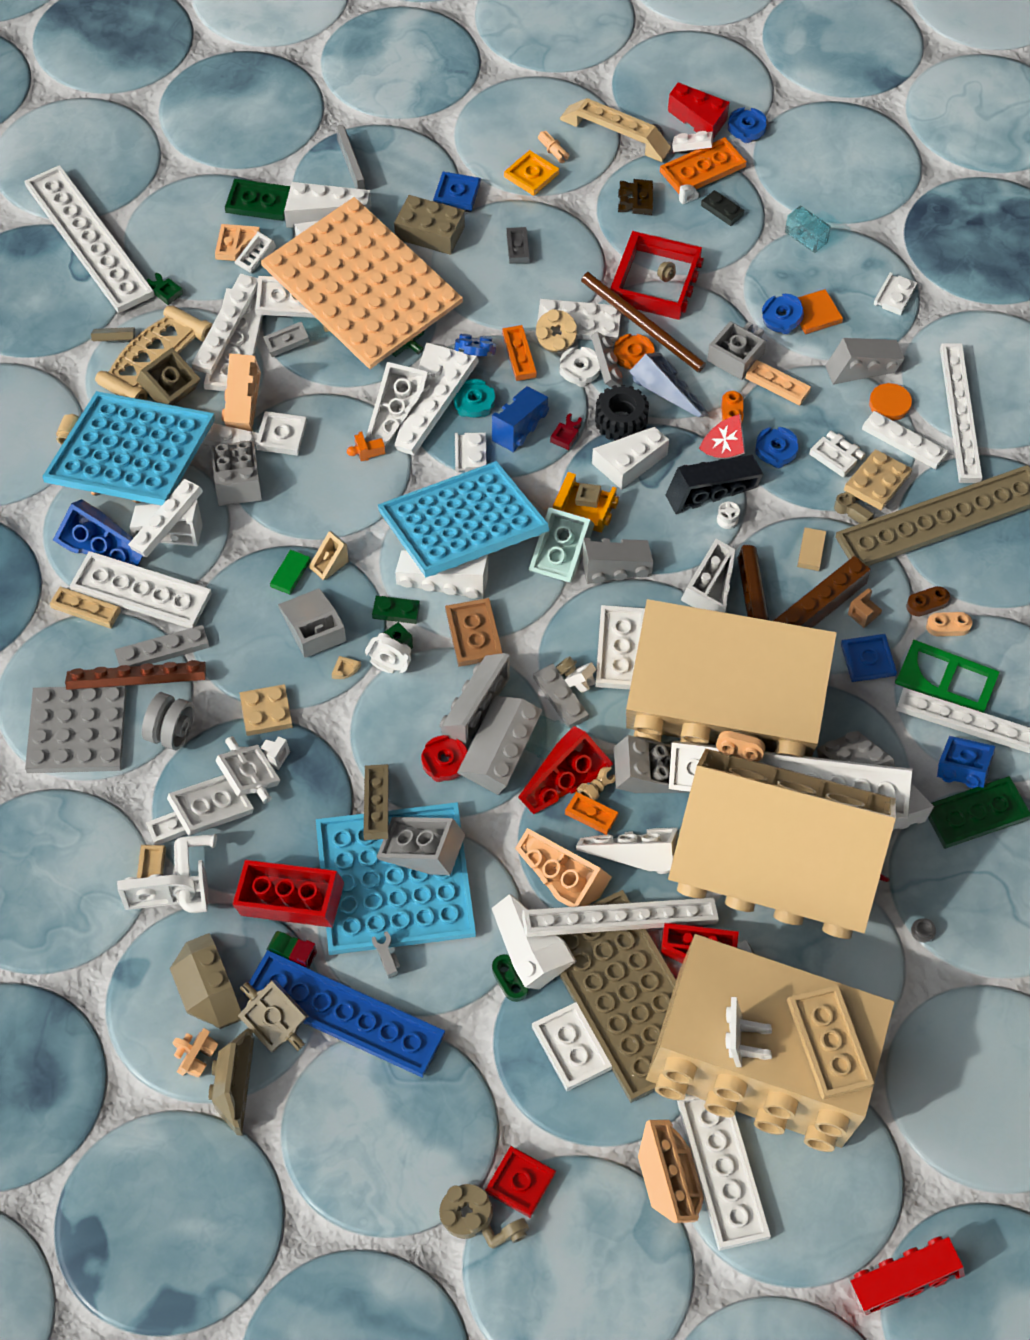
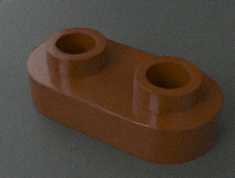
M940 586L914 593L908 598L906 604L907 611L913 616L920 617L944 609L948 605L950 594L945 588Z

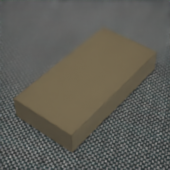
M135 327L93 329L91 340L93 342L133 340L136 334Z

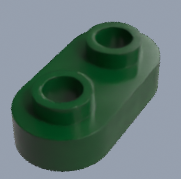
M507 954L497 956L492 962V973L507 999L514 1002L522 1001L528 994V988L523 985L513 967L510 956ZM502 967L509 969L507 972L500 971ZM518 987L520 992L514 993L512 989Z

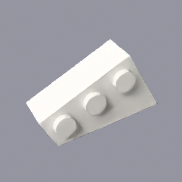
M652 427L593 448L592 464L622 490L668 455L669 439L658 429Z
M198 500L190 506L160 543L198 546L203 526ZM160 505L135 506L130 524L133 538L161 507Z
M715 539L688 584L681 601L695 608L725 613L735 549Z

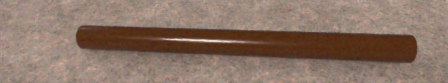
M587 272L581 279L583 284L696 372L702 371L706 365L702 359L591 273Z

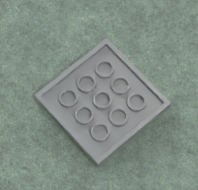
M126 686L66 690V687L33 688L25 764L26 772L121 771Z

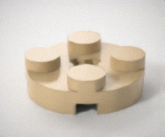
M555 309L543 314L536 325L538 342L545 350L550 352L569 349L577 337V325L572 316L564 311ZM557 326L561 327L560 331L562 334L553 336L551 329Z

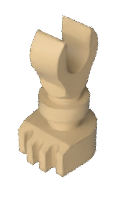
M612 767L601 768L598 777L590 784L582 783L577 788L578 792L596 801L600 796L599 793L604 790V786L615 782L614 774L608 779L606 776Z

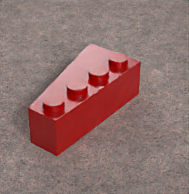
M938 1236L928 1241L927 1247L918 1250V1247L911 1248L903 1253L904 1257L894 1261L893 1258H889L878 1264L879 1268L869 1272V1269H864L854 1274L855 1279L850 1280L865 1315L900 1302L899 1297L902 1295L905 1298L917 1296L925 1290L924 1286L929 1285L935 1288L942 1286L950 1279L949 1276L955 1275L956 1280L964 1277V1267L950 1238L943 1239L942 1236Z

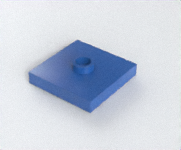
M443 171L433 201L462 210L472 211L481 184V178Z
M886 634L841 640V648L851 682L896 676L897 670Z

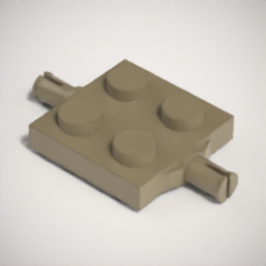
M272 980L263 990L258 992L248 981L241 986L240 989L250 1000L238 1017L249 1029H252L253 1033L271 1053L286 1041H289L297 1051L305 1046L306 1043L299 1038L296 1032L309 1016L276 980Z

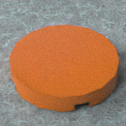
M626 334L620 337L615 342L613 350L618 360L617 363L630 370L645 354L655 353L651 340L641 334H637V336Z
M893 383L880 384L875 387L869 399V406L872 412L876 411L892 421L905 417L912 405L910 393L904 387Z

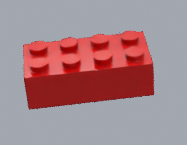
M245 860L232 905L241 916L333 928L344 881L339 873L334 870Z

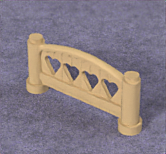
M168 305L163 312L165 317L137 335L119 354L108 372L99 371L96 374L95 381L99 386L115 395L147 400L148 394L146 390L136 381L140 371L172 347L179 354L195 337L204 342L213 324L207 320L201 321L175 306ZM173 326L177 336H162L160 334L165 332L167 327ZM156 339L161 340L164 347L163 349L147 348ZM143 352L147 353L150 362L133 361L139 358V354ZM127 366H133L137 375L122 376L120 373L125 371Z

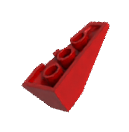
M573 726L555 745L518 798L531 813L535 814L556 803L559 798L566 794L578 791L577 788L582 783H591L598 777L601 768L610 767L613 763L585 731Z

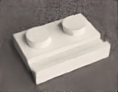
M890 272L874 300V305H881L883 309L901 315L916 289L917 282L899 275L898 277L893 276V273Z
M455 433L456 473H459V471L468 472L486 465V433H464V435Z

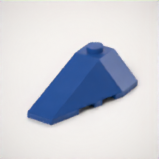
M83 499L71 503L53 538V541L70 552L77 554L83 553L87 555L90 551L135 566H139L143 555L132 550L128 545L133 539L132 536L103 512Z

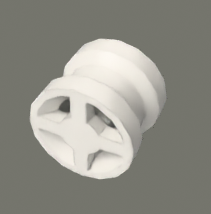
M730 501L722 503L718 509V525L724 529L736 527L740 515L739 506Z

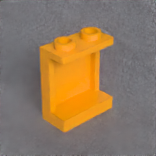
M568 472L555 499L553 509L590 519L595 524L593 530L602 533L604 526H608L611 521L612 513L610 512L612 508L616 509L619 496H616L617 488L612 487L610 492L602 490L597 508L578 506L575 499L580 483L576 482V474Z

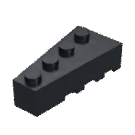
M753 455L719 459L693 465H682L677 468L665 496L675 514L683 512V508L689 506L692 509L701 507V502L710 499L712 502H716L728 493L734 496L755 489L763 476V472Z

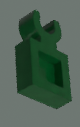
M155 273L157 281L147 279V283L154 290V295L167 305L183 295V290L180 286L169 278L163 281L159 273Z

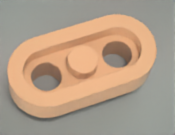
M963 612L933 613L929 616L926 623L927 631L933 636H963L968 634L972 627L971 617Z
M733 731L720 733L716 742L719 752L725 755L745 758L748 761H760L765 752V744L760 739Z

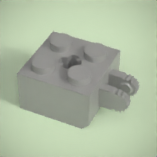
M730 321L710 343L707 361L743 380L756 360L759 361L765 353L767 340L762 338L764 330L759 328L755 333H752L753 324L751 322L741 327Z

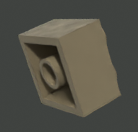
M172 347L144 367L136 381L155 402L175 405L196 389L200 378Z

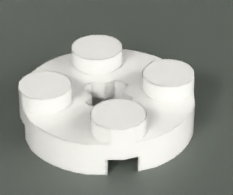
M581 347V349L576 350L570 348L560 358V375L579 387H585L600 374L601 369L596 352L590 348ZM576 364H584V367L579 368Z
M380 633L378 637L372 638L365 649L366 656L369 653L371 657L370 662L378 669L387 673H393L394 670H400L399 673H403L411 662V648L392 639L385 633Z

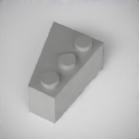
M843 338L825 366L834 385L895 373L905 358L897 340Z

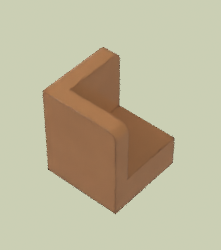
M870 588L866 589L851 602L848 615L863 628L882 613V609L870 600L872 594Z

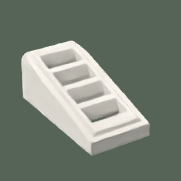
M257 232L234 263L252 273L261 264V260L276 249L274 240ZM247 260L251 263V265L249 266L243 262Z

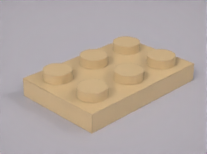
M875 449L845 484L844 491L882 510L911 475L912 468Z

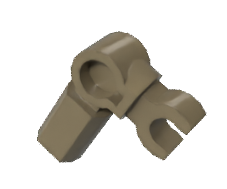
M845 491L836 497L834 509L837 513L848 514V517L859 524L874 518L873 513L855 503V501L860 499Z

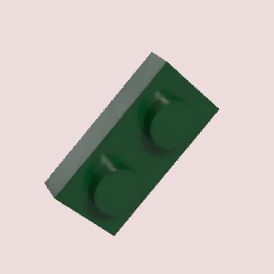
M376 595L372 619L417 624L420 601Z

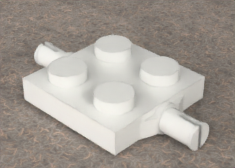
M233 736L228 737L225 743L230 748V751L218 755L216 762L238 797L250 793H258L264 804L270 802L272 797L266 789L278 786L280 779L259 745L240 747Z

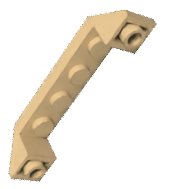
M588 98L569 105L560 117L561 121L575 127L584 118L645 143V156L663 162L671 151V146L656 126Z

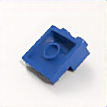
M949 736L939 760L937 777L942 778L943 781L948 783L953 781L965 783L969 788H976L977 786L984 788L996 746Z

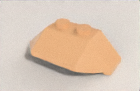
M648 1120L645 1125L638 1159L651 1206L674 1223L696 1222L699 1218L698 1214L702 1208L704 1197L691 1150L681 1135L673 1128L670 1120Z

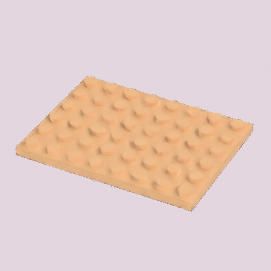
M355 197L261 260L262 266L369 369H372L463 302V297Z

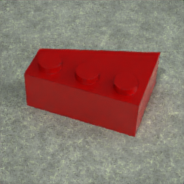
M664 923L661 954L679 963H683L695 934L735 948L738 946L739 931Z

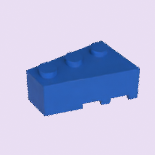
M528 386L513 397L514 402L512 404L506 403L503 405V411L500 414L496 412L492 414V441L512 452L518 446L524 444L526 436L536 429L539 420L545 418L549 412L548 397Z

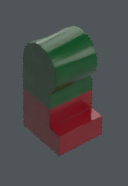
M281 931L275 932L266 949L308 969L317 954L315 943L308 940L302 941Z

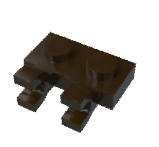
M633 179V183L620 181L618 212H627L632 209V214L652 215L653 180Z

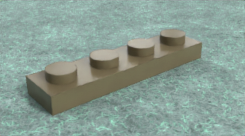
M388 764L365 765L364 840L388 839L389 767Z

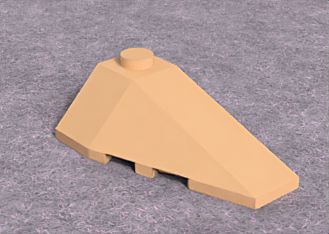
M528 828L515 848L540 877V880L550 889L554 897L568 907L588 906L599 899L612 878L600 867Z

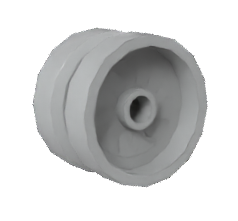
M163 692L157 693L151 700L142 724L143 739L155 744L161 742L162 746L178 750L184 744L190 732L194 718V704L181 698L175 701L172 695Z

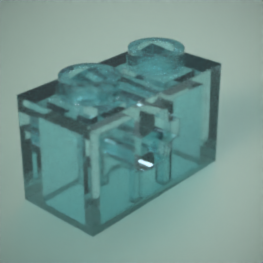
M800 205L787 216L785 233L816 253L828 243L831 226Z

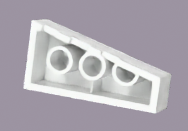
M292 182L284 210L286 228L293 227V224L319 221L353 197L371 211L370 190Z
M401 550L395 572L396 584L406 588L414 587L425 591L443 592L448 595L466 596L470 599H483L488 581V554L476 560L460 564L455 568L439 572L434 576L425 577L409 553Z

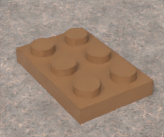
M489 598L445 606L458 667L481 663L487 655L502 654Z

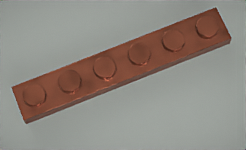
M191 660L187 663L167 662L161 665L147 663L133 667L121 665L117 668L97 667L90 670L76 668L67 671L65 685L66 690L205 680L206 664L205 661Z

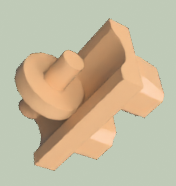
M203 1028L192 1045L189 1043L193 1036L186 1033L183 1040L180 1038L174 1039L173 1045L177 1048L174 1056L181 1059L183 1053H187L177 1073L182 1076L185 1073L198 1078L201 1076L207 1064L195 1058L196 1055L201 1051L211 1057L218 1046V1043L208 1036L210 1031Z

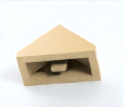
M329 531L309 568L322 580H327L349 562L347 544L332 531Z

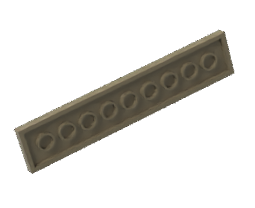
M1026 465L838 531L835 538L848 559L855 555L868 567L1030 509V467Z

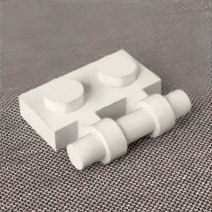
M829 431L826 436L828 439L822 437L810 449L809 455L844 477L857 464L856 458L862 460L866 454L856 444L852 445L846 441L845 437L840 433L836 434L833 431Z

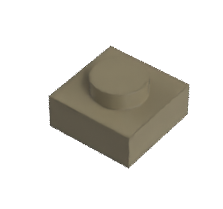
M580 483L575 499L576 505L597 508L602 492L601 486Z

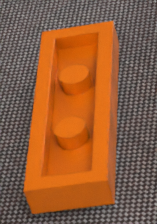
M523 325L502 328V335L516 381L536 378L537 372Z

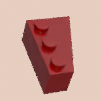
M677 82L669 94L668 112L684 124H690L694 127L696 133L699 131L712 132L714 140L728 119L730 102Z

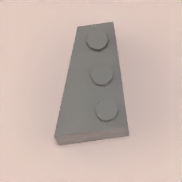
M583 537L582 565L587 584H600L604 581H620L631 577L652 575L653 559L648 540L622 539L621 543L610 542V539L603 538L602 542L591 541L590 538Z

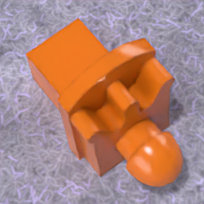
M362 431L354 435L356 445L354 447L350 446L347 449L349 456L358 454L360 461H367L369 458L385 454L382 438L366 442Z

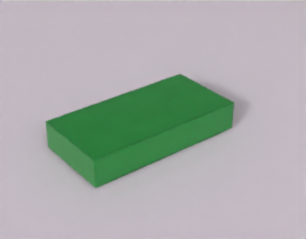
M290 549L271 580L270 587L291 595L309 565L310 557Z

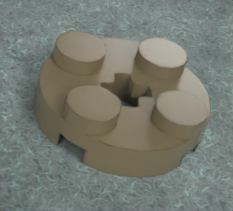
M472 1184L454 1185L448 1189L447 1194L444 1196L440 1204L439 1215L443 1226L451 1235L461 1239H469L475 1237L476 1233L482 1229L484 1231L489 1226L493 1216V1207L487 1193L480 1187ZM469 1206L472 1209V1213H467L466 1217H462L461 1209Z

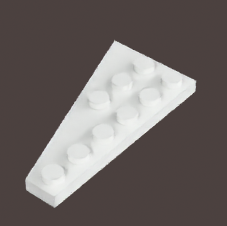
M426 342L418 369L427 371L428 376L422 395L400 425L395 442V447L398 451L411 455L416 454L478 364L477 356L464 354V352H458Z

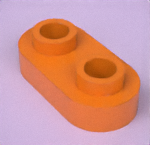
M728 391L723 395L721 402L722 421L740 414L741 422L743 423V397L740 393Z

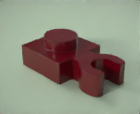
M569 413L566 416V424L559 422L552 433L550 443L569 450L578 437V429L582 425V418L579 417L576 422H572V414Z

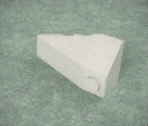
M387 362L366 435V442L382 438L384 446L388 445L422 395L428 376L427 371Z
M509 894L492 907V911L513 967L526 988L539 990L573 965L576 960L566 942L558 935L526 937L522 913L523 910L529 909L513 895Z

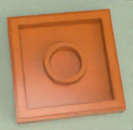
M826 289L797 297L804 311L803 319L799 325L805 334L842 323L843 317Z

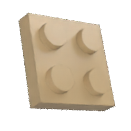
M285 684L239 692L247 736L293 728Z

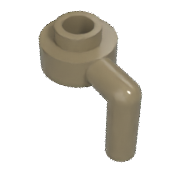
M521 1218L505 1226L496 1235L490 1224L484 1231L482 1229L481 1232L488 1246L496 1248L506 1241L512 1240L513 1243L521 1241L527 1236L526 1231L529 1230V1226L525 1218Z

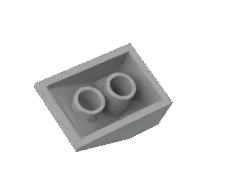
M392 817L388 829V839H383L377 858L381 861L431 875H451L465 833L453 818Z

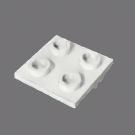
M731 997V1007L726 1008V1020L729 1023L730 1032H726V1049H729V1058L734 1059L736 1067H742V1057L763 1060L772 1059L771 1050L741 1045V1032L771 1034L772 1027L770 1024L743 1020L737 997Z

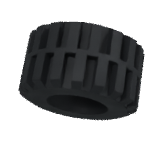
M614 385L612 389L606 388L604 393H600L596 401L595 411L596 428L599 429V433L606 435L605 438L609 440L612 438L616 441L646 430L649 402L645 394L641 395L642 391L639 389L634 390L633 386L625 387V385H621V387ZM615 412H626L628 415H618Z

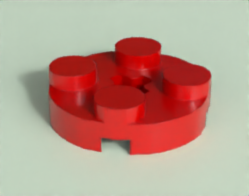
M446 735L434 737L426 743L425 749L421 754L422 767L436 782L453 780L460 776L457 772L467 753V749L463 742L457 738L454 740ZM444 754L446 757L450 756L451 758L447 762L440 761L441 755Z

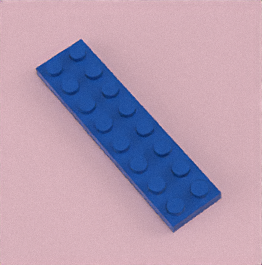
M268 950L249 981L258 992L263 990L272 980H276L309 1016L303 1022L304 1024L422 1078L445 1036V1030Z

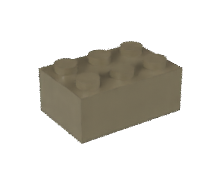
M408 195L394 222L395 235L403 242L451 255L465 228V210Z

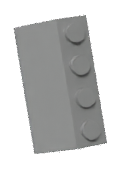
M509 654L487 655L481 663L478 662L476 664L472 678L465 681L462 687V694L459 698L456 697L454 699L448 716L444 715L440 722L441 735L449 736V738L454 740L457 738L463 742L466 748L468 747L494 697L500 695L510 678Z
M495 696L457 773L499 795L507 786L542 713V709L521 698Z

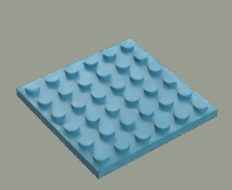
M96 391L43 474V480L45 483L162 506L179 485L213 425L215 415L210 412Z
M497 461L378 504L380 514L425 577L434 576L439 572L455 568L460 564L476 560L489 553L497 552L500 549L518 544L521 541L537 537L549 531L546 520Z
M458 802L389 810V824L392 817L453 818L461 828ZM364 814L316 819L320 869L337 871L344 881L333 928L326 927L329 955L375 950L372 937L375 936L377 942L383 944L386 941L384 935L386 931L391 937V944L388 948L476 937L463 842L451 875H431L378 860L377 854L383 839L364 840Z

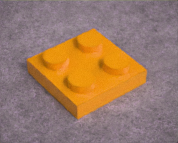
M531 150L504 171L506 179L533 196L559 175L558 167Z

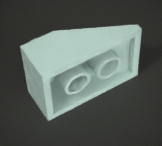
M549 507L545 518L549 531L539 536L529 571L571 583L582 559L583 537H591L595 524L590 519Z

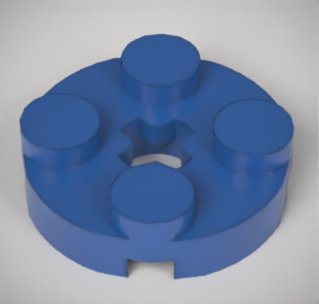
M745 107L738 108L730 114L727 129L734 137L741 139L743 143H750L752 140H756L764 135L767 126L766 116L755 108H751V111L745 110Z
M787 293L779 297L773 296L769 298L762 308L763 322L772 331L789 334L792 332V329H795L801 323L804 316L800 300L796 296ZM786 310V315H779L778 312H784Z
M460 334L459 338L455 340L454 349L458 352L459 348L464 349V354L487 356L488 352H491L492 355L496 353V344L492 342V337L480 336L479 339L472 338L470 334Z
M771 427L762 430L757 436L755 454L765 463L775 468H782L785 464L792 462L797 456V437L789 429L778 427V429L771 430ZM772 444H774V445L780 444L781 447H780L779 449H777V448H774Z

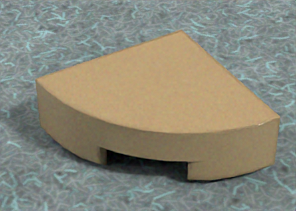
M339 656L332 672V679H345L353 676L360 669L361 662Z

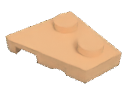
M221 224L215 250V259L236 261L256 233L260 232V227Z

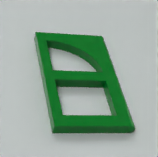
M913 639L895 684L984 713L1000 672ZM918 652L949 662L939 687L932 685L922 675L918 665ZM957 666L988 677L978 702L947 691Z

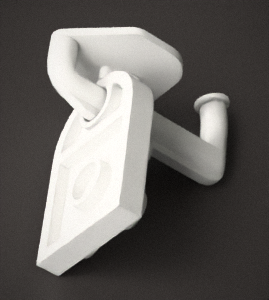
M197 835L178 838L174 842L175 875L163 876L154 874L147 878L128 877L117 881L118 892L125 910L180 904L189 913L207 912L209 897L206 870L203 860H199V876L190 877L189 847L211 846V848H214L217 842V835ZM195 888L196 892H201L202 901L191 902V899L195 896Z

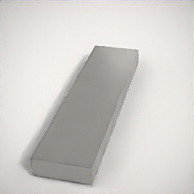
M343 124L336 126L337 140L355 188L365 189L364 177Z

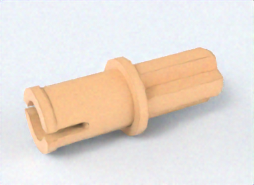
M541 131L538 140L547 148V152L552 153L560 163L565 162L562 156L568 160L569 153L560 146V142L555 140L547 131Z

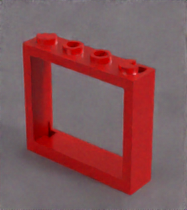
M632 231L610 289L637 310L680 320L682 312L686 313L688 307L687 297L691 298L694 286H692V283L697 282L699 275L697 269L702 268L704 258H701L702 247ZM637 251L691 263L678 303L623 289Z

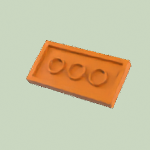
M724 137L713 142L712 148L697 149L661 165L659 172L679 194L680 186L688 184L692 185L695 189H699L745 168L747 161Z

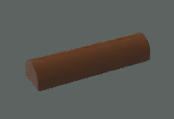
M743 545L737 559L747 617L769 620L757 548L753 545Z

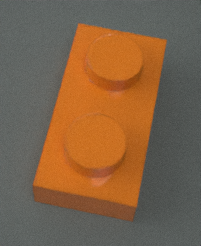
M578 792L575 793L565 809V815L605 835L608 834L618 817L617 811Z

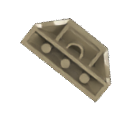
M210 933L186 942L170 967V971L187 1014L210 1023L219 1029L241 1021L238 1017L241 1013L239 1004Z
M248 1028L218 1051V1058L213 1060L212 1075H215L214 1084L209 1086L208 1095L209 1100H212L215 1110L236 1135L240 1136L243 1134L254 1046V1034L252 1029Z

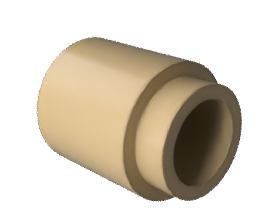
M75 414L63 416L56 432L58 443L61 445L64 443L78 421L79 416Z

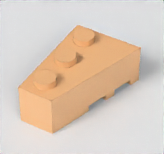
M229 354L227 389L225 390L226 402L225 409L223 408L222 421H224L226 426L253 431L261 376L255 356Z

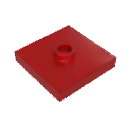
M510 1146L487 1185L485 1192L531 1218L553 1180L556 1170Z

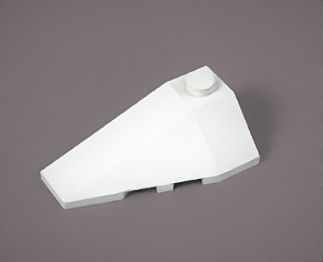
M678 828L646 829L647 834L636 835L633 834V831L618 836V838H613V835L610 834L584 837L578 841L576 850L647 871L667 874L670 873L678 841Z

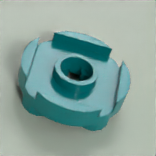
M469 379L465 381L453 398V404L461 417H485L490 415L491 409L494 407L495 392L492 387L490 388L486 385L485 381ZM472 396H476L478 400L473 401L470 399Z

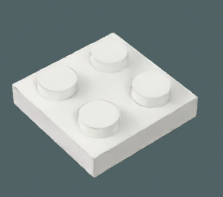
M265 411L255 444L256 450L298 456L307 418Z

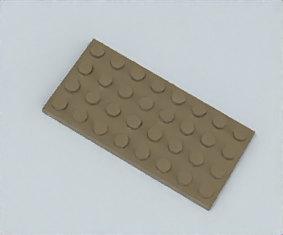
M621 890L589 906L630 903L624 891ZM634 929L558 935L566 942L576 960L573 965L559 974L574 1003L577 1002L612 1065V1071L630 1103L654 1092L656 1083L647 1081L646 1077L676 979L647 930Z

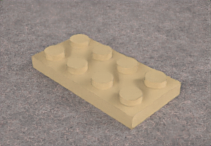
M830 986L788 997L787 1003L822 1100L873 1087L875 1083L839 986Z

